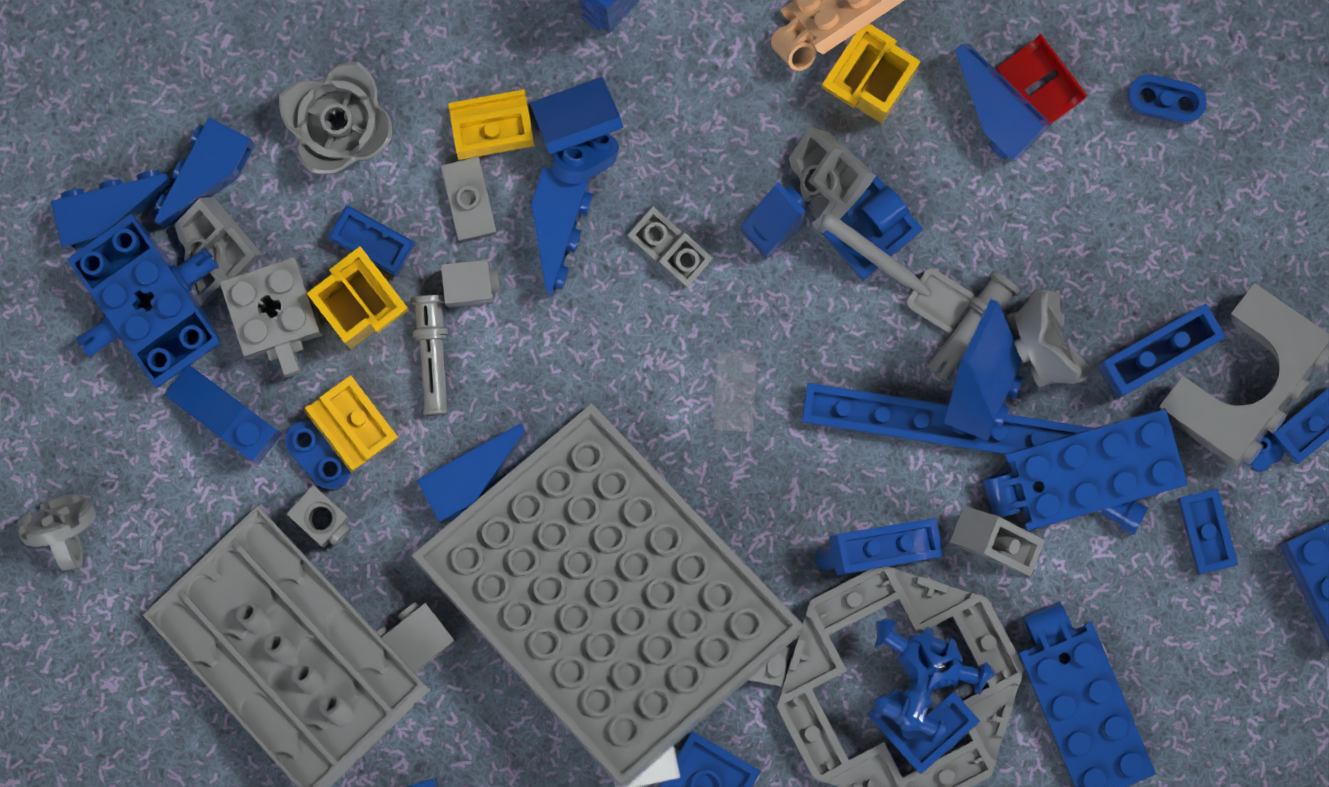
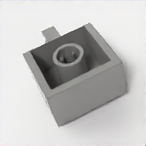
M293 257L221 281L220 285L243 356L251 360L267 354L270 361L279 359L285 377L302 373L296 352L304 350L302 342L323 336L313 301L307 295L309 289L300 262ZM270 301L281 305V310H275L278 315L273 318L267 313H263L264 308L268 309L266 304Z

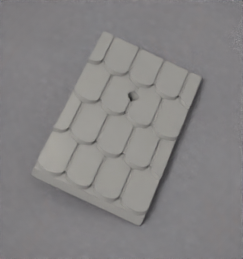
M258 505L143 614L148 622L297 787H331L356 763L357 759H360L385 735L387 730L389 731L414 707L416 702L418 703L430 691L401 657Z

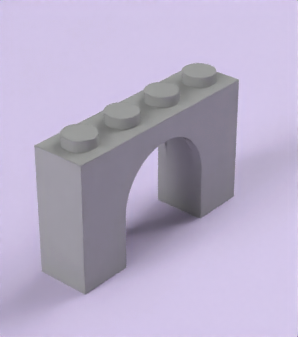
M1256 283L1253 284L1232 311L1231 321L1238 329L1266 347L1275 357L1279 366V376L1273 389L1268 395L1255 403L1236 406L1217 400L1182 376L1159 406V409L1165 408L1167 410L1170 423L1236 470L1244 462L1249 465L1254 461L1263 447L1259 443L1267 431L1271 433L1276 432L1287 416L1283 412L1291 400L1298 402L1310 387L1311 383L1307 379L1314 370L1322 371L1329 363V333Z

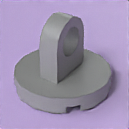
M78 494L62 495L42 502L43 504L39 505L41 511L33 515L31 511H27L21 516L17 522L16 530L22 543L26 546L34 547L50 545L55 560L62 571L73 570L82 566L83 551L78 534L89 527L96 518V510L90 498L84 500L83 495Z

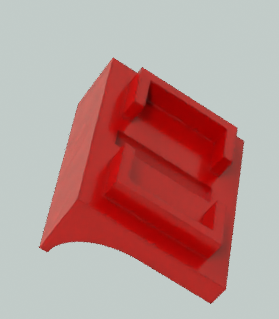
M1039 34L1027 46L996 67V70L1051 124L1086 100L1088 96L1042 34ZM1053 70L1056 72L1057 77L1031 96L1025 91Z

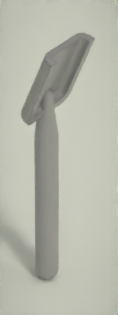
M825 214L822 217L821 224L825 229L895 280L913 290L907 300L909 309L947 333H952L955 325L969 305L970 299L975 294L933 268L927 269L919 280L910 270L833 214Z

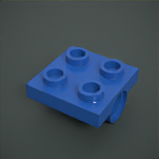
M877 175L855 204L840 218L841 221L891 257L923 230L909 213L908 207L891 187L886 186ZM828 230L824 233L821 232L862 281L879 268Z

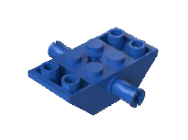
M130 214L67 259L104 313L102 321L81 336L76 337L78 344L84 346L82 350L88 357L92 358L98 351L119 338L126 344L155 388H159L217 347L222 342L208 314L200 306L191 291V286L214 269L219 268L216 260L212 259V254L206 247H203L201 251L176 267L133 214ZM147 295L155 297L150 301L153 307L150 311L142 308L143 299Z

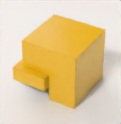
M868 24L855 33L822 83L821 88L853 109L855 107L883 125L915 76L921 61L896 46L897 40L872 24Z
M361 246L330 268L329 271L332 274L307 292L313 303L351 350L375 331L380 333L409 311L408 307Z

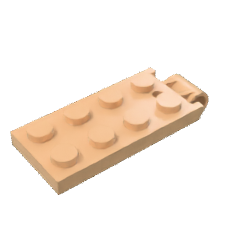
M793 0L780 9L783 17L789 20L790 23L779 28L773 34L771 46L791 69L795 71L805 70L814 62L816 51L822 55L904 0Z

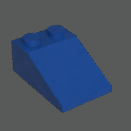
M990 299L961 359L944 423L987 441L994 427L1002 429L1010 407L1005 406L1008 397L1016 399L1024 377L1018 375L1022 359L1017 351L1015 341L998 301Z

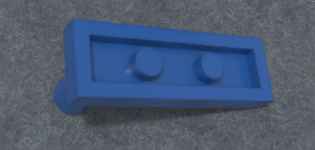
M931 518L829 536L830 546L817 550L815 563L821 570L835 569L836 575L944 557L937 519Z

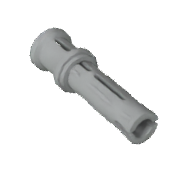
M994 270L990 273V282L980 295L970 299L968 306L971 310L930 363L925 366L929 371L935 373L945 361V365L936 375L944 382L948 380L949 375L961 361L990 299L998 301L1002 310L1012 296H1018L1021 292L1015 284Z
M444 295L412 297L410 299L411 304L415 306L417 328L413 331V337L415 341L420 343L424 400L423 414H448L443 340L447 339L446 335H448V329L444 327L442 304L445 303Z

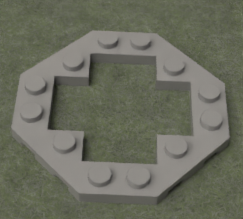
M883 567L868 570L809 601L803 621L804 631L798 636L776 708L813 779L838 787H973L992 777L999 748L1006 732L1013 709L1012 706L1025 668L988 598L892 567ZM896 600L901 604L916 635L921 633L926 627L931 628L952 617L977 667L987 662L993 667L995 676L988 680L986 683L988 687L983 689L981 694L976 693L962 700L980 720L968 732L972 741L941 756L921 775L914 770L903 777L884 742L848 760L812 690L847 671L829 635Z

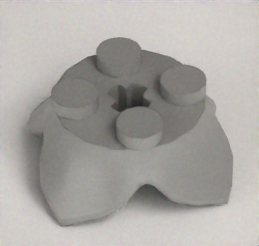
M358 61L338 64L328 71L323 80L318 82L310 80L295 82L279 94L281 118L286 127L297 138L296 151L298 158L306 169L314 174L337 173L355 161L368 160L375 157L392 140L391 119L388 113L378 104L375 81L367 69ZM338 113H343L344 119L347 122L344 128L340 127L339 130H333V126L329 122L330 117L334 116L337 118Z
M1036 289L1021 309L1008 315L1015 335L1021 337L1015 341L1017 351L1024 363L1031 360L1033 364L1030 366L1031 373L1039 388L1051 383H1081L1090 375L1092 367L1069 344H1065L1059 330L1061 327L1060 294L1058 292Z

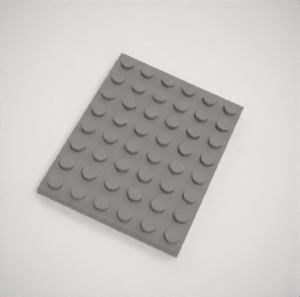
M592 403L411 555L416 564L619 787H627L804 631V625Z

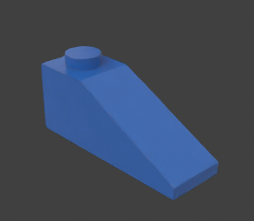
M969 43L960 44L955 52L984 134L991 139L988 143L989 147L1002 159L1007 157L1011 160L1019 159L1052 124Z
M191 365L180 373L165 393L166 397L258 465L282 435L281 432Z
M521 423L417 480L441 524L447 521L449 523L452 522L486 493L527 434Z

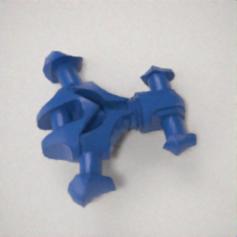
M885 618L876 621L877 640L874 647L878 648L881 644L885 643L899 653L897 661L906 671L910 684L909 688L902 692L901 705L889 700L885 693L875 699L874 716L879 719L882 714L894 719L895 723L902 730L907 732L911 730L917 732L919 730L932 736L931 743H938L940 738L947 732L944 720L938 722L925 716L927 709L932 705L930 700L932 692L937 688L957 686L959 680L974 684V693L981 694L988 680L995 676L993 667L987 662L978 668L962 665V656L956 641L949 636L945 641L933 637L934 630L926 627L919 635H912L905 639L893 630L896 625L893 619Z

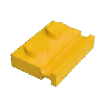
M525 89L448 103L458 160L535 146Z
M351 375L304 409V412L351 473L398 439V436Z

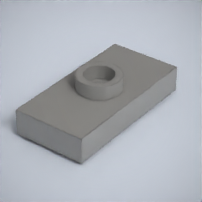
M479 157L441 165L459 243L497 234Z

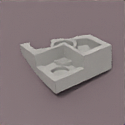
M811 126L789 157L793 172L800 178L802 197L805 201L810 202L816 219L812 222L813 228L822 233L827 230L821 224L822 217L825 214H833L840 219L855 204L876 177L875 173L828 132Z
M215 197L199 198L174 224L178 239L185 248L184 261H187L201 251L203 247H206L212 254V259H215L219 265V268L214 269L196 282L199 294L194 297L200 306H205L222 292L221 281L244 274L263 255Z

